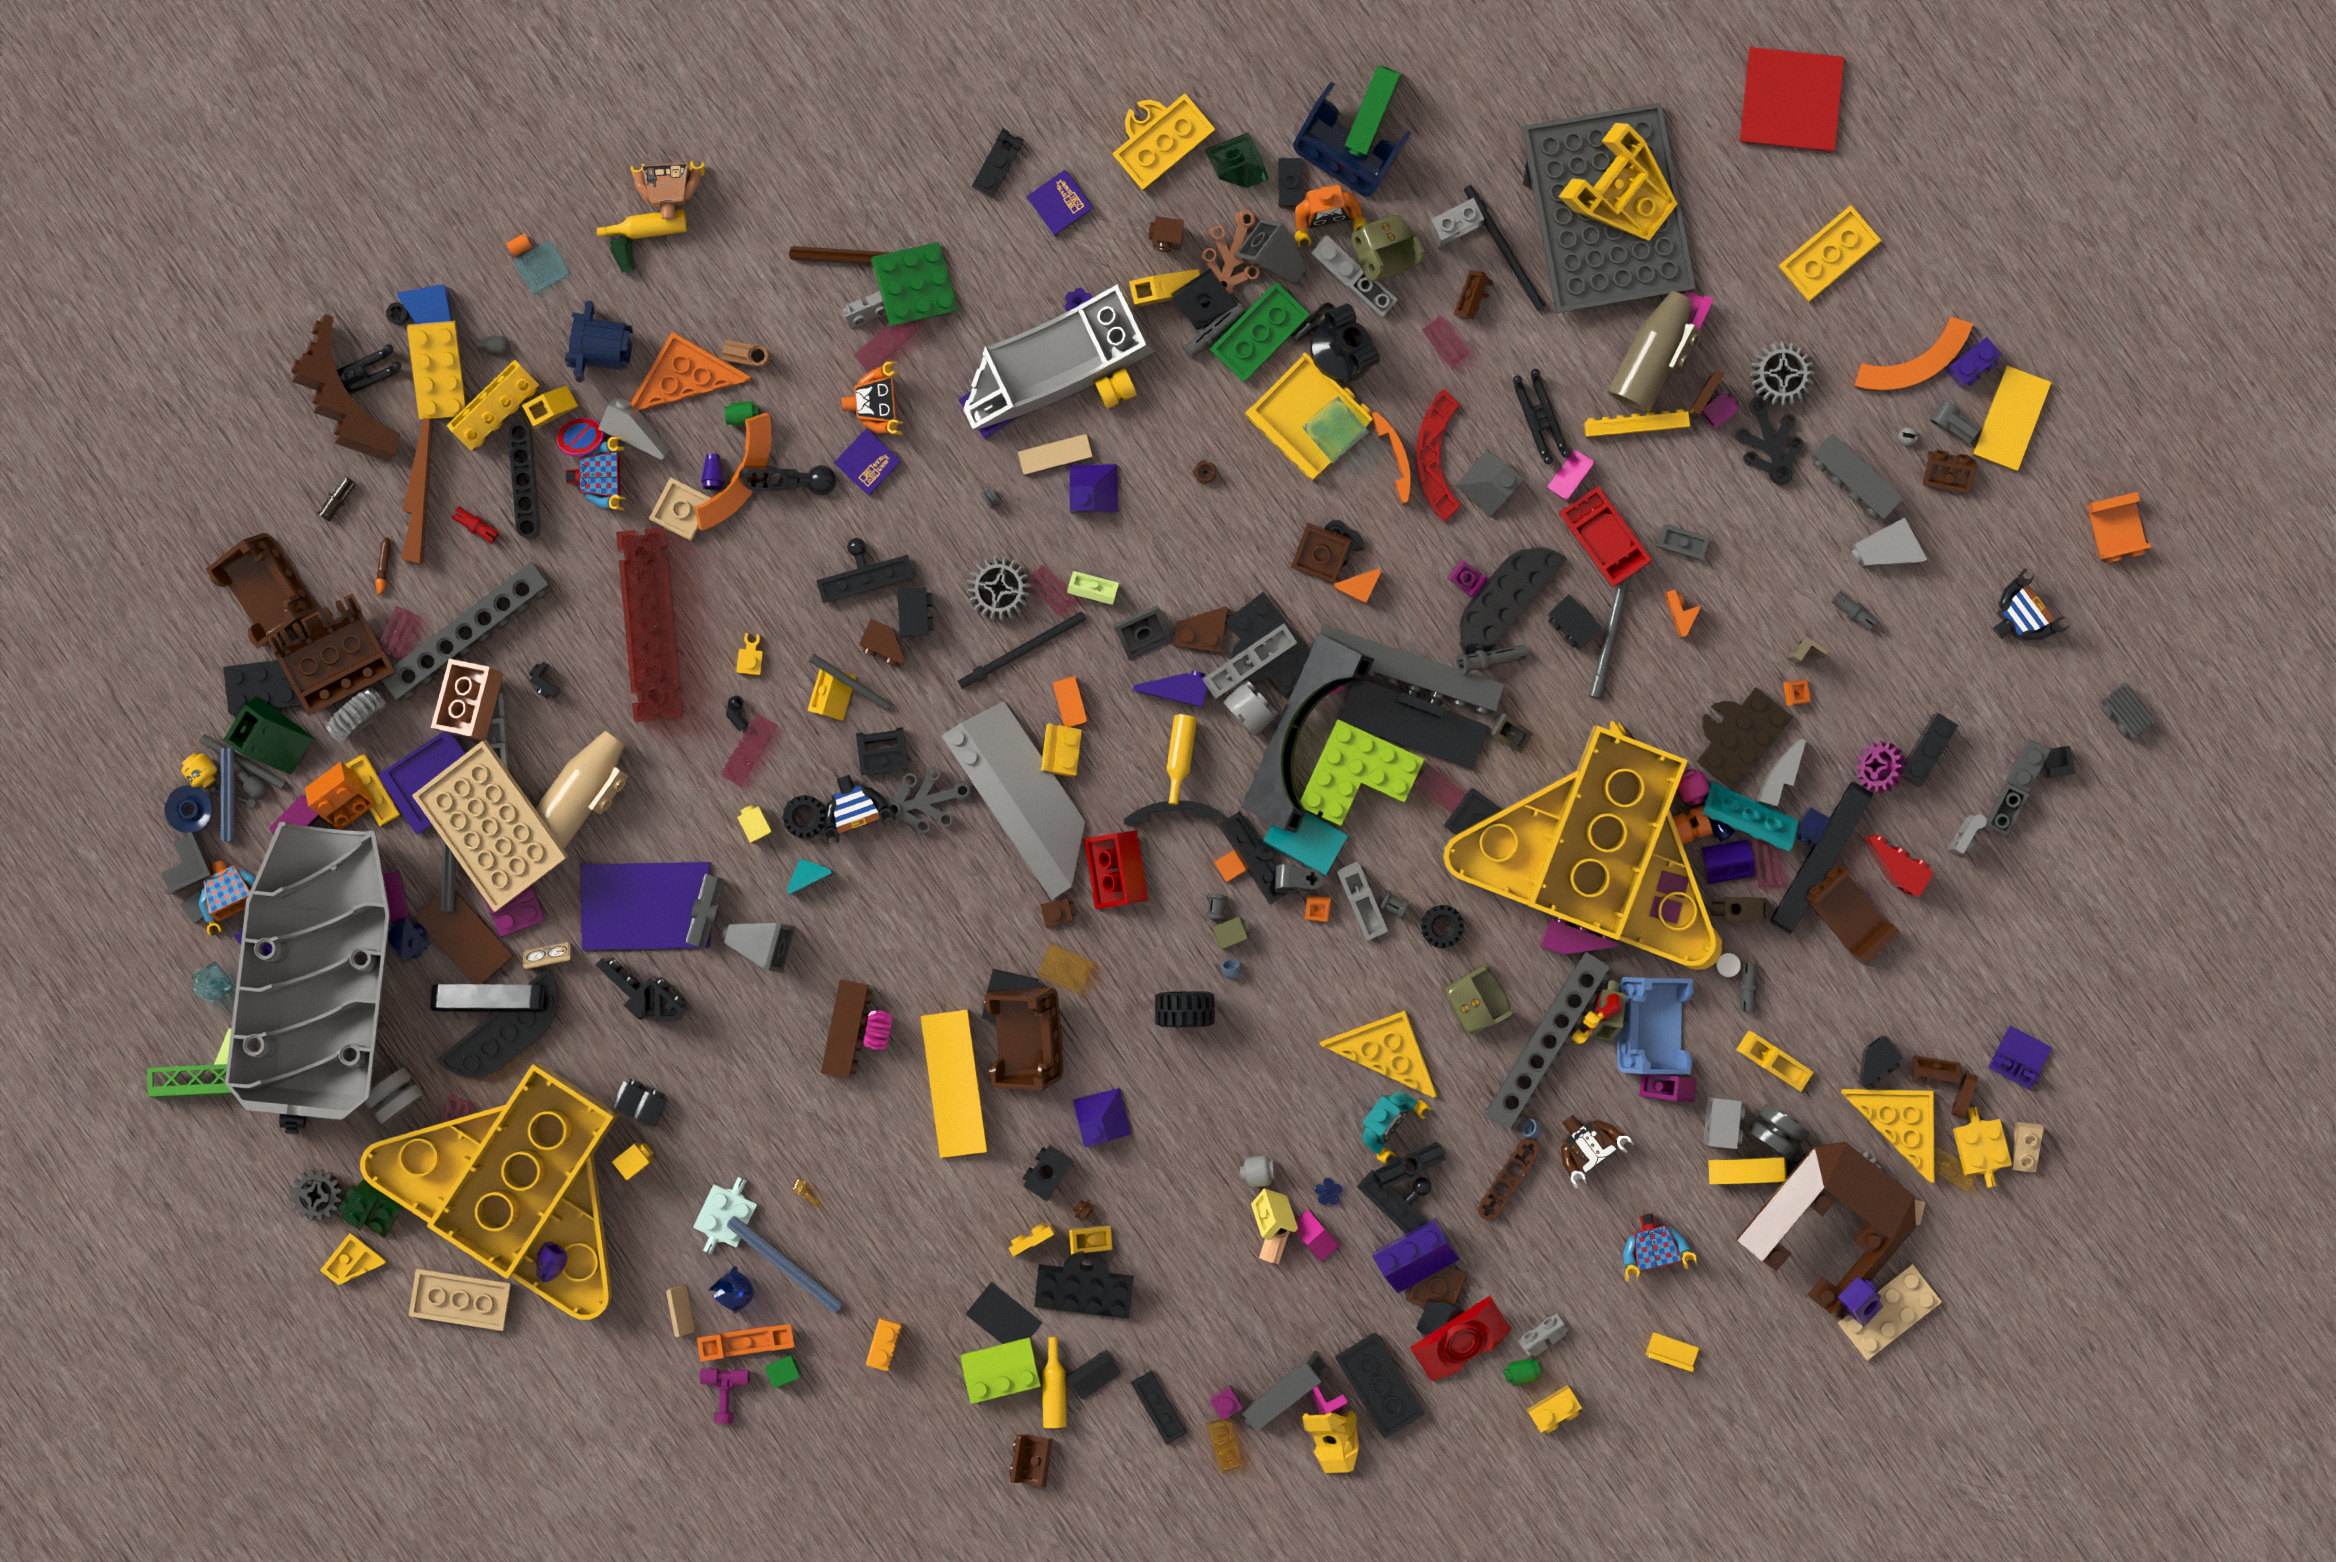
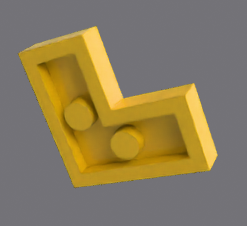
M1043 1222L1032 1228V1234L1025 1237L1021 1234L1011 1240L1013 1245L1009 1246V1250L1012 1256L1053 1236L1055 1230L1052 1224L1045 1225Z

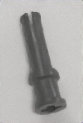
M1521 644L1490 652L1477 650L1469 655L1461 653L1456 657V666L1461 675H1466L1469 671H1485L1492 665L1527 659L1528 652L1526 646Z

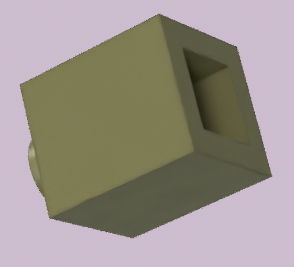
M1239 916L1212 927L1221 949L1248 939L1246 934L1250 933L1246 920L1241 921Z

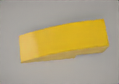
M1749 1030L1736 1051L1800 1092L1814 1073L1779 1048Z
M1786 1157L1708 1160L1709 1184L1784 1182L1787 1178Z

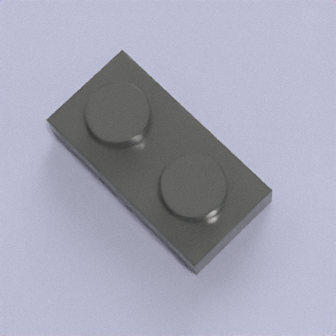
M1663 524L1657 547L1703 561L1710 537Z

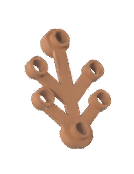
M1241 210L1235 215L1234 221L1237 225V230L1230 249H1228L1224 240L1225 231L1223 227L1217 225L1209 230V236L1214 240L1224 262L1222 272L1215 261L1217 253L1213 248H1206L1201 252V258L1206 262L1208 269L1211 268L1218 279L1225 283L1226 289L1230 294L1233 291L1234 285L1247 279H1256L1260 274L1258 268L1249 265L1243 272L1231 276L1233 268L1244 263L1236 259L1234 255L1241 247L1247 229L1251 228L1255 223V216L1250 210ZM1244 215H1248L1250 218L1248 224L1243 221ZM1216 228L1220 231L1219 237H1215L1213 234ZM1207 251H1210L1212 253V258L1210 260L1207 259L1205 256V253ZM1250 268L1255 270L1253 277L1248 274Z

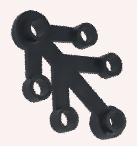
M1755 396L1749 403V409L1751 413L1757 415L1764 440L1750 434V431L1745 428L1737 431L1736 440L1739 443H1748L1768 453L1772 463L1759 458L1754 451L1745 453L1743 462L1748 466L1754 465L1768 472L1769 478L1774 484L1785 485L1792 479L1793 470L1790 465L1797 451L1803 447V440L1798 436L1792 437L1788 442L1789 449L1783 460L1779 450L1790 428L1795 425L1796 419L1792 414L1784 415L1781 418V426L1774 438L1766 414L1769 402L1768 400H1762L1764 396ZM1755 402L1762 404V410L1754 408ZM1790 417L1792 425H1786L1784 419ZM1740 432H1745L1747 434L1746 440H1741L1739 438ZM1793 440L1799 441V448H1794L1792 446ZM1748 454H1752L1755 457L1753 463L1747 461L1746 457ZM1781 469L1784 471L1785 475L1783 478H1779L1776 475L1777 470Z

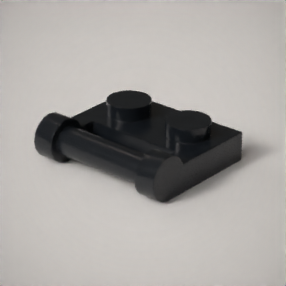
M903 727L896 728L894 731L872 734L856 733L861 776L909 769ZM898 741V747L868 751L865 749V744Z

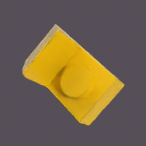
M1111 1226L1073 1228L1069 1230L1071 1254L1081 1251L1089 1253L1112 1250Z

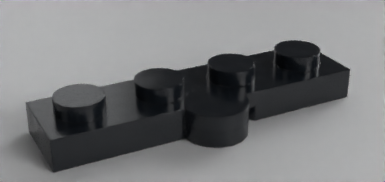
M1237 812L1220 823L1218 826L1268 903L1271 905L1288 894L1275 891L1276 867L1273 862H1270V859L1274 856V848L1259 842L1241 812Z

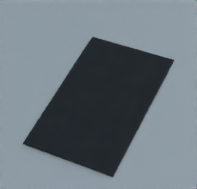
M993 1282L987 1286L966 1312L969 1318L1002 1344L1029 1338L1042 1324L1040 1320Z

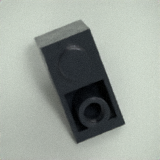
M1881 1035L1863 1049L1858 1082L1862 1087L1867 1085L1870 1088L1881 1080L1879 1076L1886 1071L1891 1073L1900 1066L1898 1062L1903 1058L1885 1035Z

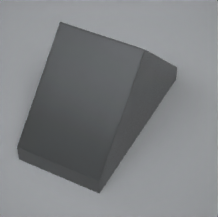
M1502 713L1489 736L1521 753L1532 732Z

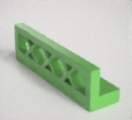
M227 1064L147 1068L148 1097L151 1098L234 1094L226 1086L225 1079L223 1078L226 1074ZM206 1070H211L217 1076L211 1084H205L199 1079ZM187 1071L193 1079L187 1085L179 1084L175 1078L181 1072ZM168 1072H175V1074L171 1076ZM154 1073H164L169 1078L163 1086L154 1087ZM220 1079L224 1082L216 1084ZM197 1080L200 1084L193 1085V1083ZM172 1082H174L177 1086H169V1085H170Z

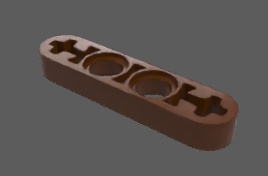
M1524 1139L1517 1145L1478 1205V1213L1483 1219L1493 1220L1499 1215L1539 1154V1146L1534 1140ZM1532 1143L1534 1153L1526 1155L1524 1159L1529 1162L1525 1165L1515 1156L1518 1154L1521 1157L1524 1153L1522 1146L1524 1144L1528 1146ZM1519 1163L1521 1165L1522 1171L1518 1176L1509 1174L1508 1168L1510 1164ZM1504 1182L1508 1185L1509 1191L1506 1195L1499 1196L1496 1194L1495 1187L1498 1183ZM1492 1193L1496 1199L1502 1200L1500 1205L1495 1202L1492 1207L1495 1212L1493 1214L1488 1213L1486 1216L1484 1215L1485 1210L1482 1207L1484 1204L1489 1205L1493 1199L1488 1198Z

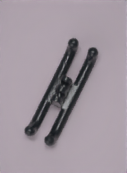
M387 344L383 349L336 370L350 395L391 377L401 370V363L397 361L393 362L390 367L368 376L365 367L390 356L394 351V347L391 344Z
M1535 368L1531 371V379L1540 404L1535 405L1533 408L1531 407L1521 376H1514L1513 385L1543 462L1550 465L1553 462V457L1548 451L1541 430L1550 427L1562 457H1570L1571 451L1564 440L1544 388L1540 371Z

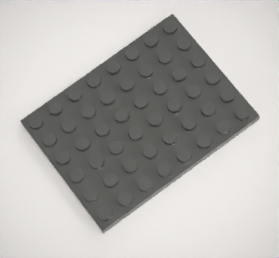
M1661 103L1521 127L1556 314L1668 295L1671 291L1680 293L1696 289ZM1615 123L1629 124L1645 140L1677 202L1676 207L1649 241L1578 214L1559 198V195L1572 178L1586 180L1594 187L1617 156L1602 142Z

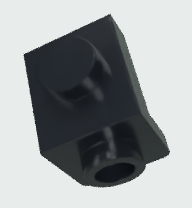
M546 662L537 663L529 674L532 676L529 681L538 687L536 692L547 699L549 696L556 698L561 690L542 678L549 665Z

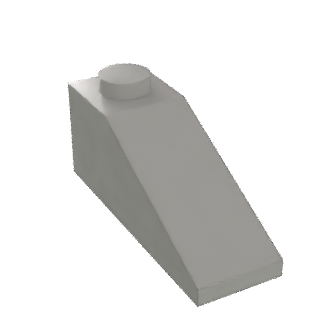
M614 398L608 404L598 428L599 430L613 437H622L619 440L661 460L669 454L671 449L637 408L631 406L628 401Z

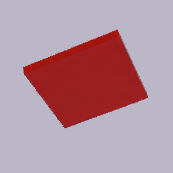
M1749 47L1739 142L1834 152L1844 57Z

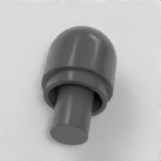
M491 335V337L487 336V340L476 339V349H487V353L492 355H503L510 348L509 341L503 336Z
M244 770L237 775V778L244 783L242 786L244 791L252 798L261 799L266 795L267 786L258 776H249Z

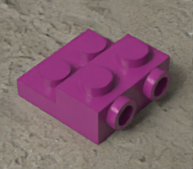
M533 885L496 912L493 911L486 901L500 937L546 920Z

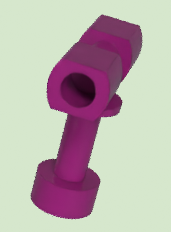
M702 1368L700 1370V1384H715V1389H720L719 1412H714V1422L733 1423L734 1412H729V1389H734V1385H748L750 1382V1369H732L731 1372H719V1369Z

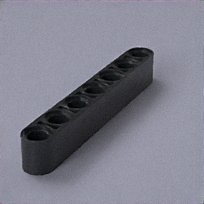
M1854 781L1849 784L1772 915L1770 923L1789 934L1794 931L1809 906L1805 899L1810 894L1809 890L1814 885L1821 884L1870 802L1873 792Z

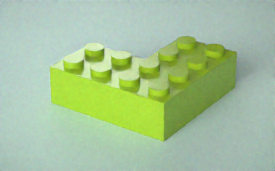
M1337 719L1300 799L1301 804L1306 811L1314 815H1318L1319 811L1323 812L1321 818L1341 826L1360 784L1405 803L1424 759Z

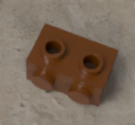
M1156 216L1155 222H1150L1148 235L1149 240L1153 241V247H1157V251L1168 253L1171 252V249L1181 250L1184 220Z

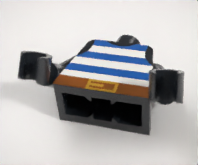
M2024 568L2018 578H2015L2004 588L2000 598V609L1997 613L2003 621L1993 627L1994 632L2000 639H2003L2012 632L2017 639L2022 637L2026 641L2043 640L2057 632H2064L2070 626L2061 627L2059 621L2066 617L2061 616L2055 620L2029 586L2034 579V575L2030 579L2024 578L2023 574L2026 573L2027 568Z
M850 775L838 778L836 780L841 793L831 796L832 800L826 806L824 817L825 842L829 844L828 839L835 837L838 843L840 841L838 834L879 820L886 826L885 819L891 816L894 821L896 817L889 808L885 798L872 787L861 785L854 788Z

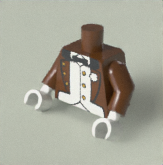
M1572 1114L1562 1122L1570 1132L1569 1135L1562 1139L1564 1142L1561 1147L1562 1164L1571 1177L1575 1188H1578L1576 1180L1583 1179L1586 1184L1587 1181L1584 1173L1618 1147L1627 1153L1628 1151L1623 1148L1624 1144L1630 1142L1634 1146V1142L1628 1136H1624L1614 1125L1604 1121L1594 1120L1592 1122L1587 1120L1581 1125L1575 1115Z

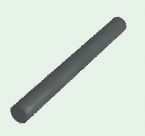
M812 653L810 655L809 662L885 711L888 710L891 705L889 701L816 654Z
M205 734L199 741L220 755L221 749L226 747ZM235 752L236 764L280 790L285 787L286 781Z

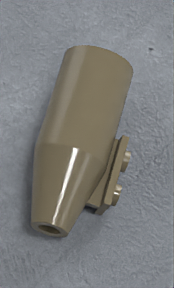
M1671 291L1642 324L1607 391L1610 396L1638 411L1650 413L1671 370L1680 375L1682 369L1688 365L1689 355L1693 347L1695 348L1699 343L1701 332L1695 325L1688 324L1693 302L1691 299L1678 292Z

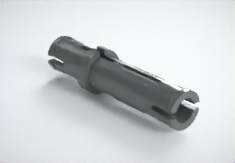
M1235 301L1236 306L1217 317L1204 330L1200 329L1198 335L1183 346L1185 352L1192 359L1207 345L1211 346L1216 337L1246 313L1238 301Z

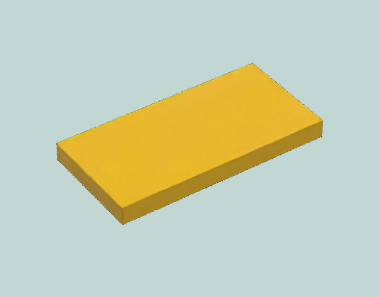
M1850 205L1778 267L1809 303L1882 240L1855 208Z
M2005 366L1972 455L2017 472L2051 382L2013 367Z

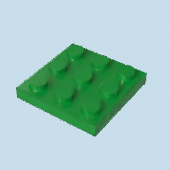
M939 242L877 255L871 258L890 327L958 311Z

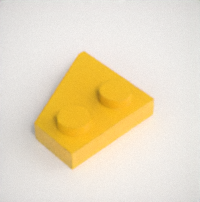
M351 1232L320 1271L340 1285L385 1264L387 1260Z

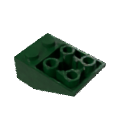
M256 696L243 706L223 741L242 755L291 775L314 737Z

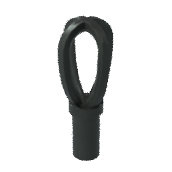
M1332 303L1322 304L1311 315L1309 321H1306L1305 325L1292 335L1297 342L1320 326L1324 320L1312 324L1314 319L1327 307L1335 309Z

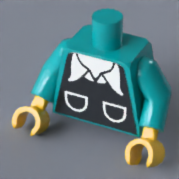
M1396 1091L1392 1095H1383L1362 1122L1364 1128L1363 1142L1377 1154V1159L1386 1165L1389 1164L1387 1163V1158L1389 1156L1396 1158V1155L1383 1145L1409 1111L1413 1109L1421 1119L1426 1118L1422 1114L1425 1109L1431 1111V1108L1423 1100L1417 1101V1099L1402 1091Z

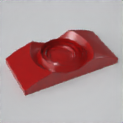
M1599 486L1559 512L1575 539L1584 548L1596 568L1612 588L1652 562L1650 556Z
M1489 1295L1409 1348L1430 1380L1434 1381L1459 1372L1466 1362L1475 1355L1492 1351L1506 1337L1511 1328Z

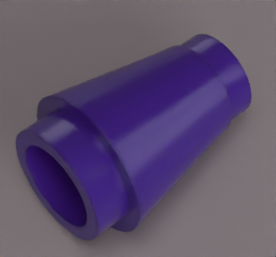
M718 454L706 455L701 478L703 489H722L724 477L720 455Z

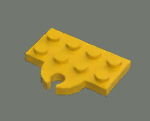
M1185 93L1167 108L1160 102L1153 100L1137 102L1138 107L1148 113V117L1144 121L1136 120L1133 110L1129 109L1127 112L1125 128L1130 139L1113 152L1112 155L1142 191L1215 131V128Z

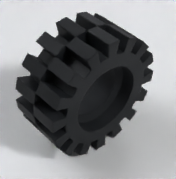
M806 795L796 796L787 803L783 810L784 826L788 832L796 837L811 838L819 834L824 828L826 810L823 804L814 797ZM807 807L812 810L814 819L810 825L801 826L797 823L795 815L800 808Z
M1448 905L1432 907L1421 920L1423 937L1435 947L1447 948L1455 945L1461 939L1464 932L1462 915L1455 908ZM1439 917L1448 918L1452 924L1450 933L1445 936L1436 934L1433 929V924Z

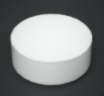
M1731 953L1722 954L1716 962L1717 971L1725 977L1735 976L1741 967L1739 958Z

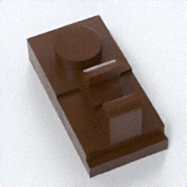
M1469 271L1454 315L1460 318L1474 319L1479 310L1481 298L1489 297V294L1484 292L1485 284L1491 286L1494 284L1486 276L1485 272Z
M1913 1055V1083H1917V1079L1922 1076L1926 1077V1085L1931 1084L1932 1078L1944 1083L1953 1082L1960 1084L1962 1077L1960 1063Z

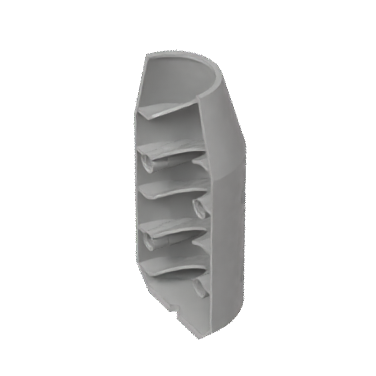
M279 822L246 900L225 1084L245 1110L343 1120L370 1098L390 924V910L375 831L362 832L326 829ZM270 943L272 952L266 956L265 948ZM365 954H367L368 960L366 964L363 965V958ZM257 1039H259L261 1042V1048L259 1051L256 1052L254 1049V1043ZM354 1049H355L356 1052H357V1057H356V1059L353 1061V1060H352V1053H353V1051H354Z

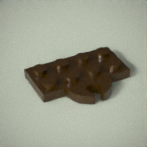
M1757 687L1752 690L1741 705L1733 701H1721L1711 705L1710 707L1713 710H1718L1723 714L1721 723H1713L1710 715L1706 713L1702 720V729L1710 745L1696 762L1732 791L1736 790L1793 718L1792 715Z

